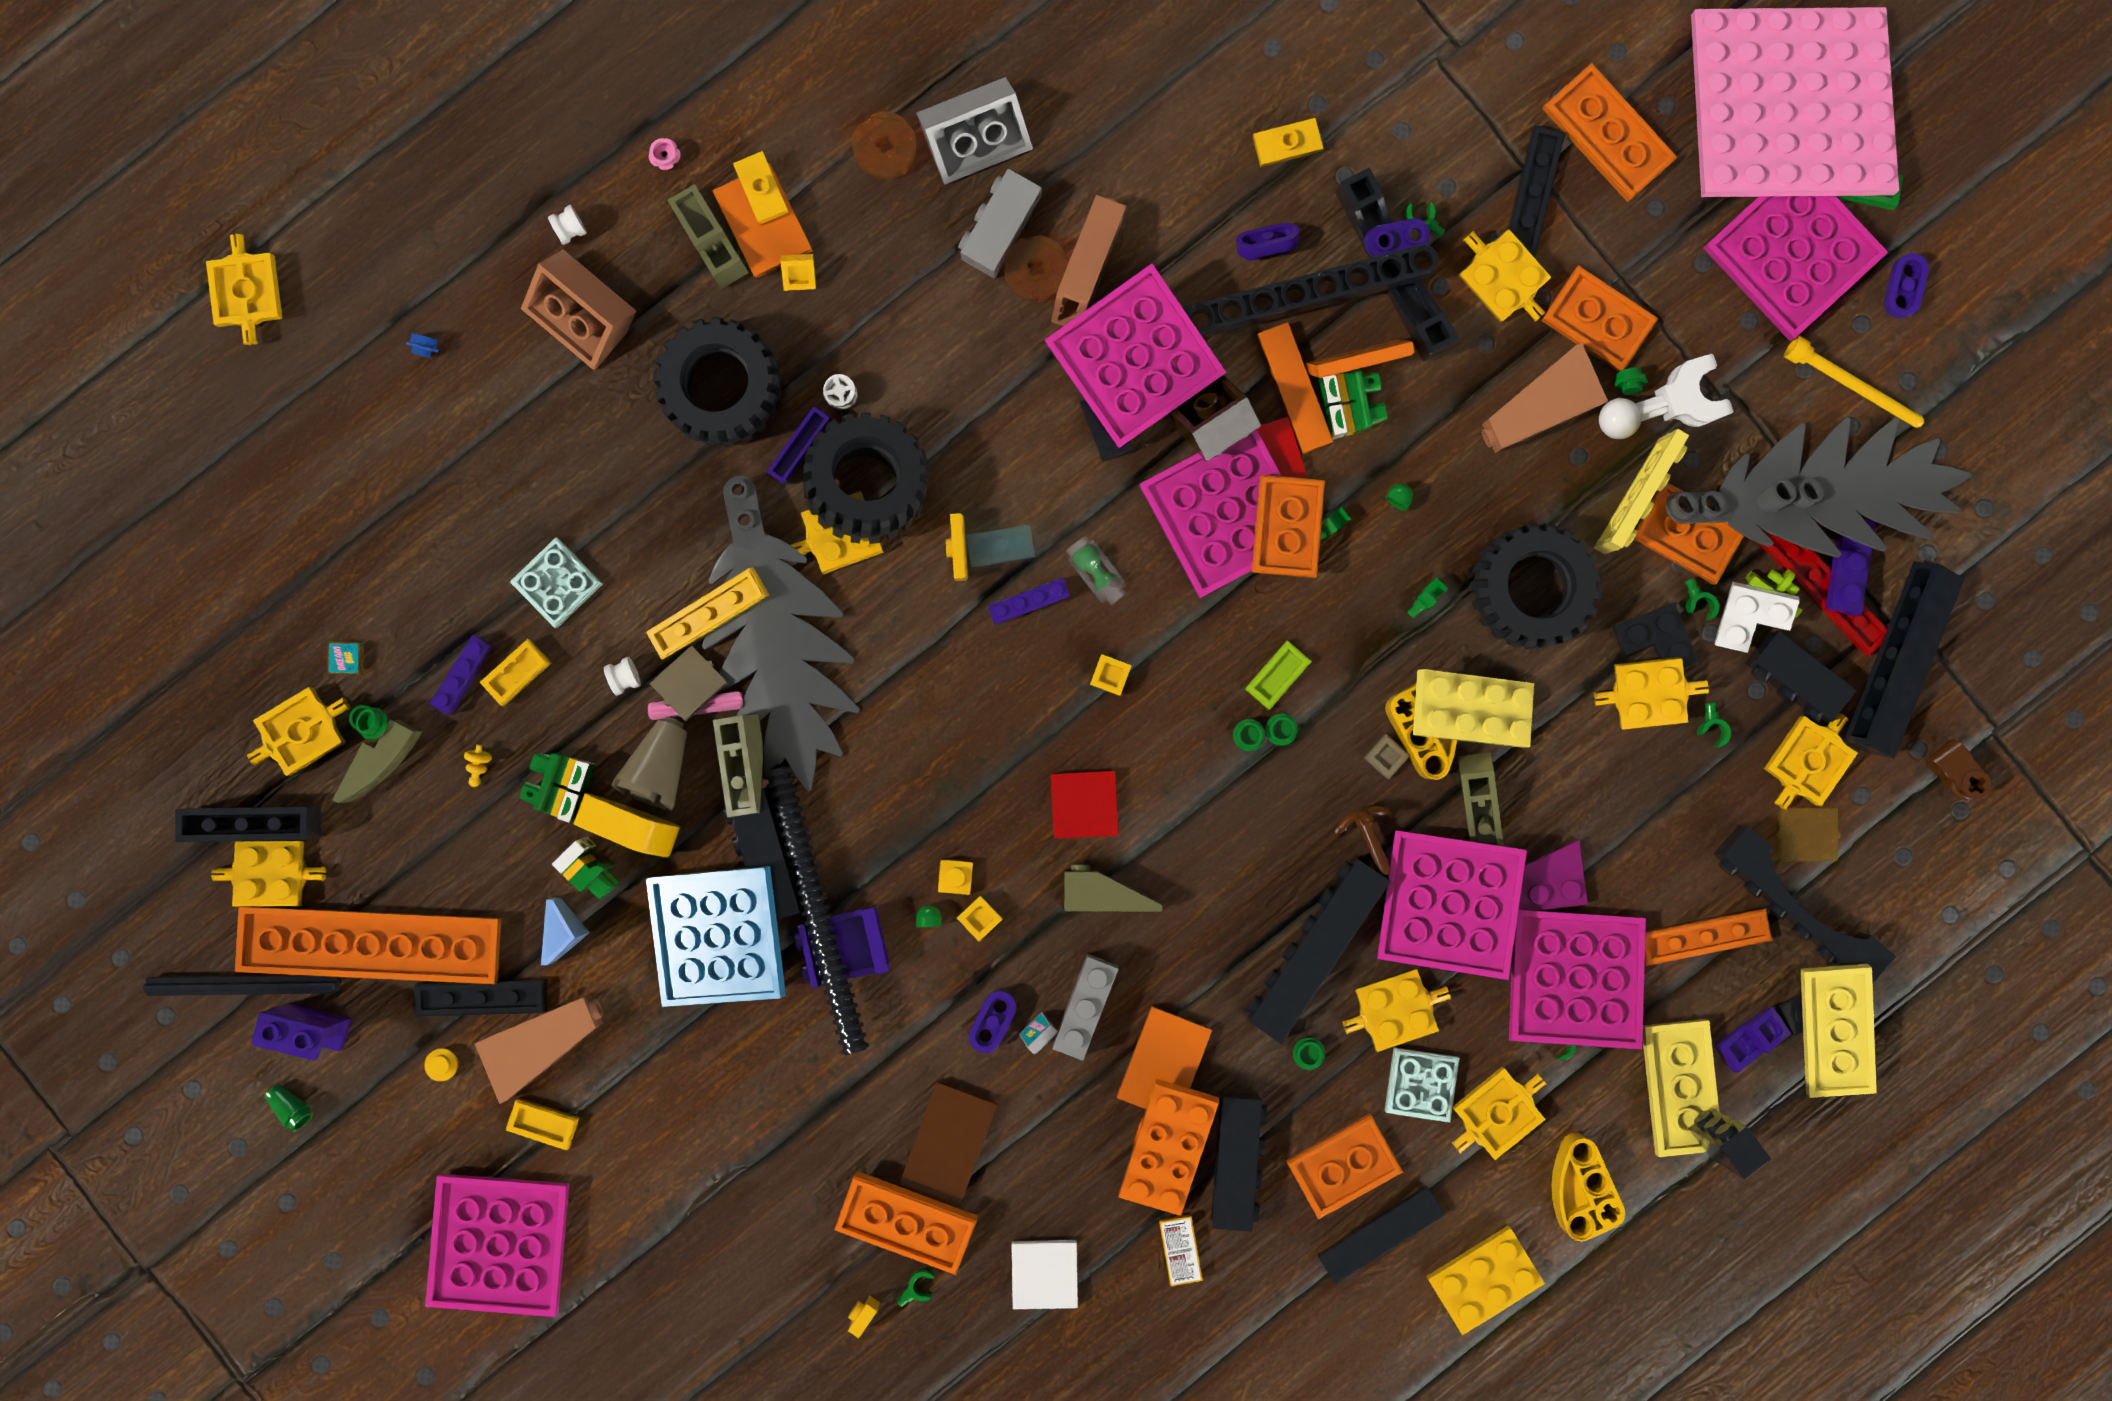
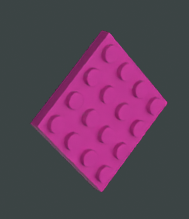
M1836 196L1757 197L1703 247L1789 341H1792L1888 253Z
M1153 264L1147 266L1045 339L1053 354L1118 448L1226 373Z
M1257 429L1251 432L1248 437L1239 440L1225 449L1222 454L1213 457L1207 462L1197 453L1139 484L1199 599L1252 570L1259 476L1282 477Z
M1395 830L1391 870L1388 879L1391 882L1387 886L1377 959L1509 980L1527 850Z
M1518 910L1511 963L1509 1041L1642 1049L1646 918Z
M443 1173L437 1175L425 1307L556 1317L559 1313L570 1184Z

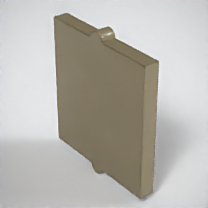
M690 646L649 684L662 696L664 704L667 707L671 706L686 722L728 683L713 668L712 661H706L693 646Z

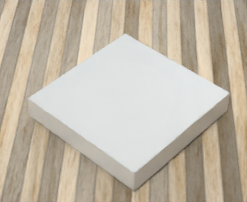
M1076 1240L1012 1241L1013 1309L1078 1308Z

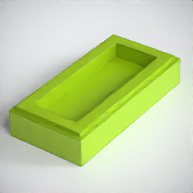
M1287 640L1247 685L1245 690L1265 708L1270 710L1312 661Z

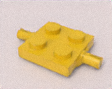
M1509 229L1494 242L1486 245L1474 231L1463 239L1476 254L1471 263L1458 275L1499 322H1503L1515 310L1524 308L1534 321H1537L1540 316L1545 314V311L1533 298L1538 289L1551 276Z
M230 235L232 254L223 259L206 261L213 322L217 327L241 326L243 344L255 345L258 344L255 325L263 321L283 319L275 256L271 253L256 255L246 253L244 235Z
M861 491L848 495L854 499L865 501ZM810 510L801 512L806 527V540L791 545L801 554L811 551L817 558L822 574L884 553L880 542L870 544L869 538H861L859 544L850 542L851 536L845 534L842 539L834 536L833 528L829 526L827 529H824L818 523V515H812Z
M1681 657L1614 664L1616 681L1613 691L1594 692L1595 706L1615 704L1619 711L1620 728L1622 730L1687 723L1689 695L1708 694V681L1687 682L1684 676L1683 659Z
M313 687L304 689L253 720L261 733L263 746L247 754L248 759H252L250 762L256 766L266 758L272 757L278 762L286 776L293 775L346 743L336 726L335 717L351 709L350 705L346 704L348 701L342 697L327 707L322 703Z
M1839 713L1835 720L1830 722L1827 727L1819 726L1807 717L1800 716L1771 757L1764 770L1779 779L1785 787L1774 802L1780 808L1787 810V807L1796 795L1805 797L1816 806H1822L1858 753L1844 744L1840 736H1838L1840 730L1849 720L1847 717H1843V714Z
M236 841L232 868L214 867L212 873L224 875H211L213 881H231L233 886V907L302 906V890L306 880L324 881L326 875L313 873H326V868L306 866L303 841Z
M1414 969L1355 989L1360 1004V1016L1343 1020L1342 1024L1344 1027L1355 1024L1344 1028L1346 1034L1365 1028L1372 1038L1375 1050L1379 1052L1438 1032L1439 1029L1433 1015V1005L1450 1000L1451 996L1450 994H1445L1437 997L1449 992L1447 986L1428 992L1422 984L1418 970Z
M1501 1067L1452 1107L1463 1120L1466 1132L1451 1143L1461 1154L1472 1143L1476 1142L1483 1146L1490 1156L1496 1160L1546 1120L1535 1107L1532 1095L1547 1084L1539 1074H1536L1526 1084L1521 1085L1514 1081L1505 1068Z

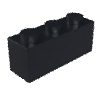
M1780 631L1767 633L1745 662L1746 665L1752 668L1751 674L1763 683L1770 682L1778 689L1776 693L1782 699L1789 703H1797L1803 708V715L1816 723H1819V721L1833 722L1856 692L1854 688Z
M1716 1109L1700 1113L1694 1119L1695 1123L1688 1128L1713 1161L1744 1180L1772 1160L1747 1126Z

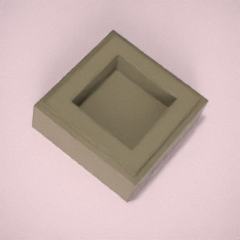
M1384 734L1364 756V759L1386 779H1390L1410 755L1387 734Z

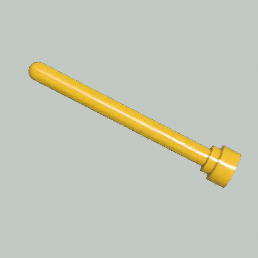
M1798 335L1787 347L1784 358L1794 364L1798 362L1801 364L1808 363L1915 428H1919L1924 424V418L1814 352V347L1810 346L1811 342L1804 337Z

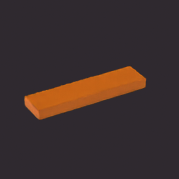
M1287 322L1258 333V340L1286 414L1290 419L1301 453L1305 454L1332 444L1333 439L1289 323Z
M1759 908L1645 931V966L1772 941L1767 910Z

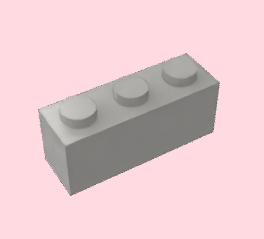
M1007 169L1003 177L999 175L990 190L993 196L987 205L982 203L974 218L977 224L972 232L966 231L958 246L961 249L962 261L994 279L1042 197V187L1010 169Z
M1087 953L1057 1030L1058 1032L1052 1043V1049L1079 1060H1084L1118 971L1116 964Z

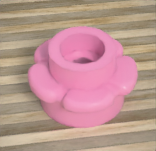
M667 138L655 140L650 146L649 160L652 165L659 166L661 170L673 168V164L678 163L680 160V151L676 148L677 144ZM663 152H667L666 157H662Z

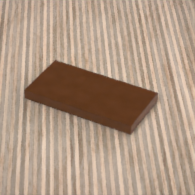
M937 1081L898 1186L960 1208L998 1103Z

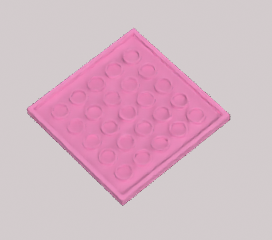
M1886 7L1695 9L1691 14L1701 197L1895 195L1899 191Z

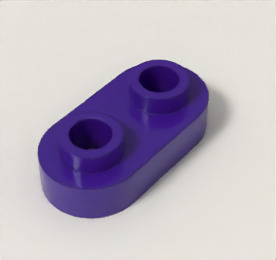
M1416 218L1378 225L1366 233L1364 247L1370 256L1377 257L1419 245H1427L1430 239V230L1424 221ZM1412 229L1418 231L1419 237L1416 241H1413L1410 237ZM1381 235H1384L1388 240L1386 247H1382L1379 244Z
M1280 223L1245 231L1236 238L1237 253L1239 256L1251 261L1272 254L1289 253L1300 244V230L1295 224Z
M1916 253L1906 254L1893 264L1884 298V307L1890 316L1903 319L1914 314L1919 309L1929 273L1928 263L1923 256ZM1905 267L1910 269L1911 277L1904 274ZM1897 298L1903 301V308L1896 304Z
M996 990L991 992L985 999L969 1033L970 1044L975 1050L981 1053H989L999 1046L1016 1012V1001L1011 993L1005 990ZM998 1000L1006 1003L1007 1007L1002 1012L994 1008V1004ZM987 1029L991 1032L992 1037L989 1040H983L980 1038L979 1033Z

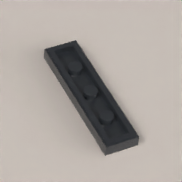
M1536 125L1531 129L1508 229L1533 257L1537 253L1565 137V132Z
M546 979L501 980L497 981L496 984L416 983L414 984L415 1017L547 1012Z
M1425 1185L1317 1255L1337 1285L1442 1218L1445 1214L1429 1188Z

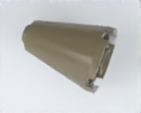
M666 717L665 721L657 720L614 778L611 786L625 794L627 789L631 790L630 794L634 796L633 799L663 810L668 808L672 811L675 805L688 734L683 729L684 724L670 717Z

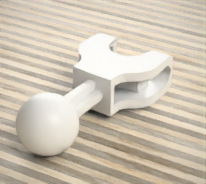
M1709 354L1698 357L1676 367L1669 375L1667 384L1654 391L1656 397L1634 403L1626 398L1610 400L1603 406L1599 414L1601 430L1608 437L1621 440L1635 434L1642 421L1663 415L1664 421L1677 419L1688 426L1700 427L1732 414L1734 411L1730 400L1710 401L1704 398L1700 392L1699 382L1702 376L1717 367L1714 355Z

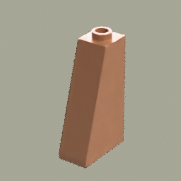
M1095 196L1058 288L1051 319L1052 323L1065 326L1092 305L1126 209L1125 205L1120 204L1113 198Z
M1580 343L1570 349L1482 424L1484 428L1482 436L1489 448L1492 447L1494 452L1497 453L1597 409L1608 402L1583 344Z
M588 994L474 1043L499 1104L515 1096L603 1024L601 1020L603 1010L597 999L593 1000L591 994Z

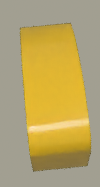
M1416 684L1390 697L1386 703L1385 711L1419 775L1425 779L1438 780L1445 777L1450 770L1457 740L1425 737L1421 745L1413 744L1410 734L1414 727ZM1397 701L1408 703L1409 709L1405 710L1407 715L1396 712L1395 708L1399 706ZM1431 756H1435L1440 762V768L1435 774L1429 773L1426 769V761Z
M584 793L573 823L580 828L629 849L667 858L671 855L680 830V826L589 793Z
M1574 1132L1565 1136L1556 1155L1553 1167L1552 1201L1562 1230L1572 1239L1582 1242L1618 1227L1624 1221L1626 1212L1595 1143L1581 1133ZM1579 1143H1585L1586 1150L1584 1154L1580 1157H1574L1573 1151L1575 1146ZM1593 1173H1598V1183L1592 1187H1587L1588 1177ZM1609 1204L1611 1206L1608 1208L1609 1213L1607 1215L1602 1214V1212H1605L1603 1207ZM1582 1216L1583 1224L1581 1227L1572 1230L1570 1227L1572 1220Z

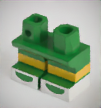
M1361 369L1319 379L1324 409L1328 408L1325 411V416L1332 439L1366 432L1373 425L1381 423L1388 418L1384 402L1368 405L1366 394L1381 390L1379 373L1362 374Z
M535 753L530 764V770L542 773L544 777L541 785L525 782L520 798L534 805L533 809L536 811L545 812L557 817V819L573 823L584 796L580 792L588 790L596 764L560 753H551V755Z
M588 837L576 840L552 865L579 892L589 889L600 900L610 894L621 881L609 870L614 865L613 862L606 861L600 863L590 853L596 845Z

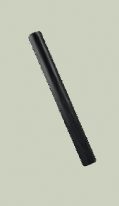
M309 975L151 976L145 979L143 991L148 996L337 993L340 987L339 977Z

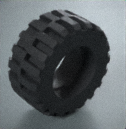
M712 317L711 322H705L703 319L693 321L694 327L687 329L683 326L678 329L677 333L679 336L674 341L668 338L663 345L667 349L665 354H658L655 363L659 366V370L653 373V383L657 385V390L655 391L656 399L661 404L663 413L674 426L697 442L701 441L706 445L714 447L717 444H723L725 447L735 446V442L739 440L745 443L753 439L751 435L757 430L760 433L767 428L765 425L769 417L774 419L778 411L775 407L777 402H781L783 394L780 390V384L783 383L782 373L778 368V361L757 332L750 327H744L741 322L733 319L725 322L722 317ZM719 354L732 355L739 359L747 370L749 379L745 394L738 403L727 410L710 412L701 408L695 403L690 393V381L694 370L702 361L711 356Z
M862 412L861 418H854L853 414L843 416L842 423L840 424L833 420L826 425L825 434L821 431L813 438V446L808 447L805 455L803 490L805 498L808 499V508L811 514L818 515V523L824 529H827L829 526L832 527L833 535L840 539L843 538L844 534L851 536L850 542L860 544L861 538H869V543L873 544L880 542V536L885 535L890 540L898 535V529L901 528L905 531L912 525L913 517H918L922 510L923 501H925L929 467L926 466L927 456L924 449H919L920 441L914 434L906 435V426L900 422L893 425L890 423V417L882 414L880 419L871 418V413ZM861 456L873 457L883 461L892 469L897 482L894 490L887 496L878 500L862 501L848 496L837 486L835 472L844 462L852 458Z
M1533 523L1517 527L1493 540L1492 544L1486 547L1479 555L1481 559L1474 565L1472 571L1475 578L1474 581L1470 582V592L1475 594V600L1471 602L1474 610L1478 609L1482 616L1479 618L1481 624L1484 627L1489 626L1492 629L1491 635L1498 640L1504 639L1510 646L1525 647V649L1551 647L1567 642L1575 634L1581 633L1587 627L1586 622L1593 619L1598 610L1594 606L1596 602L1601 601L1603 592L1598 590V583L1603 582L1602 572L1596 573L1593 564L1598 563L1595 554L1588 555L1586 552L1587 543L1583 539L1575 540L1573 538L1574 532L1566 528L1558 530L1556 525L1548 523L1544 525ZM1535 556L1547 560L1556 568L1562 580L1563 594L1559 606L1555 611L1543 617H1531L1524 614L1514 605L1509 595L1508 578L1510 571L1517 562L1527 557Z

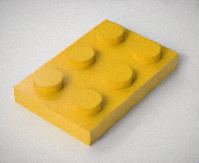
M1509 1226L1504 1227L1426 1276L1462 1335L1545 1284Z

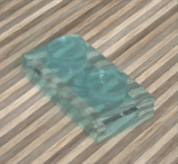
M1030 525L966 535L972 568L1035 558Z

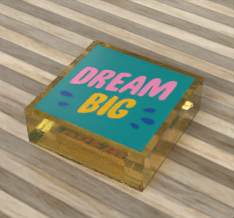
M328 642L327 674L363 675L364 643Z

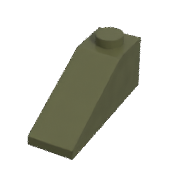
M759 714L713 720L727 817L760 813L763 740Z
M1491 753L1458 756L1469 840L1471 842L1504 846Z
M1071 864V870H1064V911L1162 912V904L1097 870H1090V864Z

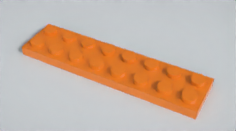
M239 907L235 972L496 984L499 970L501 918L275 907Z

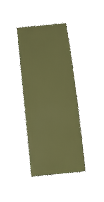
M695 184L667 200L721 289L749 273Z
M390 719L377 744L374 742L362 743L332 800L337 803L351 802L382 782L409 754L422 731L401 720Z

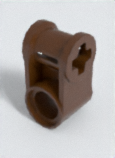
M1952 738L1926 759L1929 768L1946 784L1957 798L1982 799L1990 793L1992 788L1990 777L1973 759L1969 750L1958 740Z

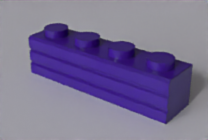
M813 406L767 472L786 486L805 460L808 447L813 446V438L819 431L823 433L826 431V425L832 421L831 418Z
M1062 577L990 604L988 609L994 625H998L999 623L1070 598V595Z
M472 635L434 695L430 705L445 714L453 715L495 646L479 636Z

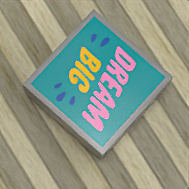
M1041 1012L1019 1036L1026 1047L1035 1055L1058 1031L1050 1019Z

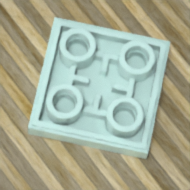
M557 537L510 581L554 628H558L603 585Z
M1394 1047L1384 1111L1390 1114L1450 1122L1460 1058Z

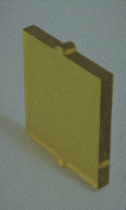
M1779 808V832L1776 833V836L1779 838L1780 861H1838V838L1841 837V833L1838 832V808H1787V810Z

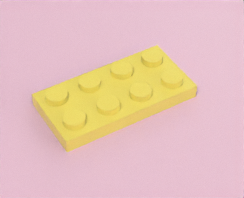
M1676 429L1658 439L1594 546V549L1605 555L1616 550L1618 551L1623 546L1627 548L1632 543L1637 534V530L1634 529L1640 518L1645 519L1654 506V502L1651 501L1657 490L1660 492L1668 483L1671 475L1667 472L1673 462L1677 464L1687 450V446L1684 444L1689 437L1688 434Z
M1426 669L1417 670L1413 735L1521 748L1530 747L1534 683Z
M1869 964L1801 968L1806 1094L1809 1098L1877 1093L1872 967Z
M1707 1019L1643 1025V1048L1655 1155L1666 1157L1704 1153L1706 1151L1688 1128L1695 1123L1694 1119L1700 1113L1713 1109L1719 1111L1710 1022Z

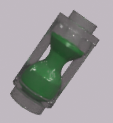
M1085 535L1066 550L1070 556L1068 558L1069 562L1102 604L1108 601L1112 605L1126 594L1123 588L1128 584L1094 540L1090 541ZM1101 561L1109 570V572L1102 568ZM1086 572L1090 573L1094 577L1095 582L1091 580V578L1087 575Z

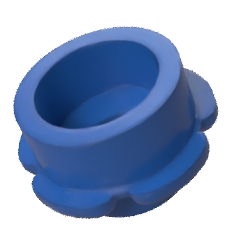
M411 333L410 342H406V345L412 346L411 353L430 358L432 352L437 353L439 351L436 349L438 340Z

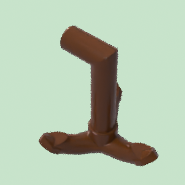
M1368 805L1346 814L1338 823L1334 836L1339 838L1342 832L1347 831L1349 826L1356 822L1375 863L1374 870L1381 875L1389 874L1391 868L1373 828L1374 819L1372 816L1381 817L1384 815L1390 817V809L1379 805Z

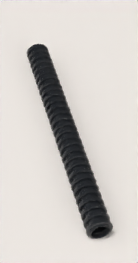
M782 767L766 772L763 778L768 780L766 789L771 791L769 799H773L774 803L771 806L777 812L774 814V817L779 819L777 828L782 830V833L779 835L780 838H784L785 842L782 845L788 851L785 853V856L790 858L788 867H792L793 872L790 874L796 880L793 885L798 887L797 897H801L799 906H803L804 911L801 913L807 919L804 924L809 926L810 929L807 934L812 937L810 945L815 947L813 955H817L818 958L815 963L817 966L820 965L821 970L818 971V974L822 975L824 979L821 981V984L826 986L824 995H828L829 1000L826 1002L832 1008L829 1013L834 1015L833 1025H837L835 1034L840 1036L838 1044H842L843 1047L840 1052L841 1055L845 1054L846 1056L866 1050L870 1045L869 1042L864 1040V1037H867L866 1032L862 1033L861 1028L864 1027V1024L859 1022L861 1013L856 1011L858 1003H854L853 998L856 996L850 990L853 985L848 983L847 980L850 975L844 969L847 968V964L842 962L844 953L840 954L839 948L842 946L841 943L837 944L836 941L839 938L838 933L834 934L833 929L836 928V925L831 923L833 914L828 912V909L831 907L830 904L825 902L828 898L827 894L823 895L822 890L825 889V886L820 884L822 875L817 873V870L820 868L819 865L814 863L817 858L811 852L814 850L813 845H809L811 837L806 834V831L809 829L808 826L803 824L806 819L800 813L803 811V808L798 806L800 798L795 795L797 787L792 785L795 780L792 777L790 778L792 769Z

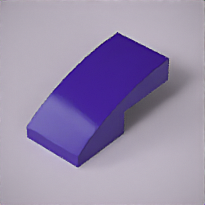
M1769 1007L1730 1032L1716 1043L1714 1047L1732 1072H1740L1761 1053H1770L1792 1033L1773 1007Z

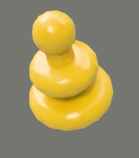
M476 744L475 750H469L464 753V758L472 762L466 765V770L472 773L469 778V785L472 787L480 785L481 779L479 776L487 771V767L482 763H488L492 759L491 754L482 751L483 745Z

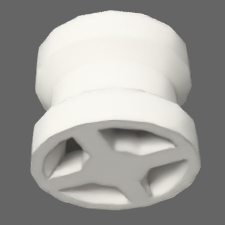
M571 204L565 207L564 212L559 215L553 213L548 216L551 226L563 245L570 243L571 238L576 235L583 236L587 234L582 221Z
M835 374L829 377L824 384L823 394L829 405L834 409L847 410L856 403L858 397L857 389L848 376Z
M630 657L623 658L617 665L608 664L604 666L607 682L616 696L623 694L626 688L641 686L638 671Z

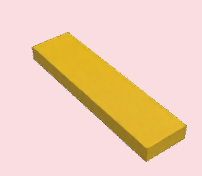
M751 567L651 628L646 633L660 658L664 660L770 595L754 567Z

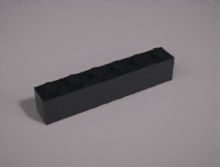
M1913 562L1845 736V742L1869 754L1895 759L1965 578L1941 564Z
M1353 858L1351 862L1346 860L1336 874L1339 880L1333 889L1328 887L1323 892L1318 901L1321 907L1315 916L1310 914L1300 927V931L1303 934L1296 943L1294 941L1289 943L1282 954V957L1285 959L1278 970L1276 968L1271 970L1264 981V984L1267 986L1260 997L1255 995L1246 1008V1011L1249 1013L1246 1019L1281 1044L1391 882L1356 858Z

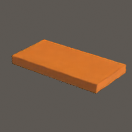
M1593 63L1586 67L1542 108L1627 202L1677 158L1676 154Z
M856 1171L834 1230L956 1275L978 1216Z

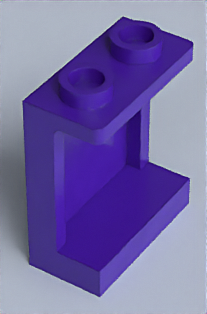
M877 905L833 915L831 923L836 925V928L833 929L834 934L838 933L839 938L836 941L837 944L841 943L842 947L839 948L840 954L844 953L842 962L847 964V968L844 969L850 975L847 979L872 973L880 974L891 969ZM803 922L798 925V931L794 932L795 943L798 951L803 950L806 963L801 965L804 980L806 983L810 982L812 989L822 986L821 981L824 979L822 975L818 974V971L821 969L820 965L817 966L815 963L818 958L817 955H813V951H815L814 945H810L812 937L807 934L810 931L809 926H805Z
M286 1003L259 1012L252 1045L309 1060H316L319 1058L321 1047L335 1051L344 1050L352 1018L293 1003Z

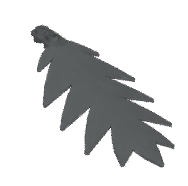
M1846 417L1827 435L1808 458L1801 471L1800 465L1806 428L1804 423L1798 425L1777 442L1750 471L1747 477L1746 472L1750 455L1746 453L1730 469L1723 480L1720 492L1674 493L1667 498L1665 506L1670 518L1680 524L1728 523L1731 528L1743 536L1770 547L1773 545V541L1762 531L1764 530L1806 549L1838 558L1842 555L1817 523L1860 544L1882 552L1887 550V546L1861 515L1904 533L1930 540L1934 535L1901 505L1932 512L1958 513L1961 511V508L1941 493L1953 489L1970 479L1972 474L1950 466L1932 464L1941 443L1939 438L1914 447L1887 466L1900 421L1897 417L1877 431L1845 466L1851 419Z
M735 476L726 482L723 489L733 544H730L722 552L715 563L709 583L715 584L730 572L724 582L726 583L748 568L754 567L770 596L706 634L702 648L707 650L743 628L719 673L728 684L717 694L755 673L743 698V707L739 709L737 716L759 714V720L761 721L770 713L763 748L764 772L771 771L785 757L793 773L805 789L811 791L816 770L817 749L841 757L843 752L831 729L809 703L852 713H859L860 709L833 682L803 661L853 664L854 658L840 645L811 624L794 615L843 618L844 614L823 591L792 566L781 561L806 563L807 559L786 542L769 535L765 536L755 485L745 476ZM738 486L744 487V492L741 495H734L735 488ZM749 516L751 518L750 523L746 526L740 525V519Z

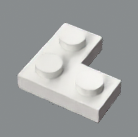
M1732 582L1715 638V645L1748 653L1757 623L1790 631L1800 601L1799 597Z

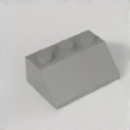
M1006 77L917 112L925 139L944 185L1033 149L1016 93Z

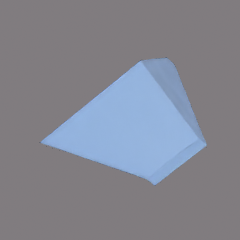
M554 897L546 900L541 965H549L556 962L590 933L561 898Z

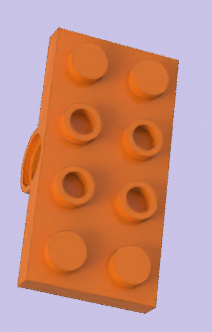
M1159 1079L1155 1080L1144 1117L1141 1119L1137 1129L1133 1151L1119 1191V1198L1181 1216L1219 1104V1097Z

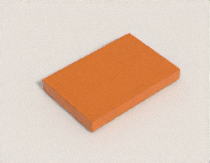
M770 163L768 165L789 212L785 215L759 225L739 178L712 190L755 279L780 268L781 255H800L813 252Z
M1578 265L1541 321L1575 344L1582 343L1587 352L1617 372H1620L1627 367L1659 318Z
M1396 339L1305 362L1307 374L1323 378L1410 356L1415 352L1412 341Z
M1268 475L1259 476L1251 573L1317 578L1325 480Z
M1667 483L1660 492L1657 490L1651 501L1654 502V506L1645 519L1640 518L1635 527L1637 534L1634 540L1715 585L1720 580L1744 536L1731 528L1728 523L1680 524L1672 520L1666 511V500L1672 494L1684 491Z
M1151 1006L1117 1093V1098L1146 1109L1156 1079L1190 1089L1212 1029Z
M1370 1113L1286 1160L1318 1220L1403 1173Z

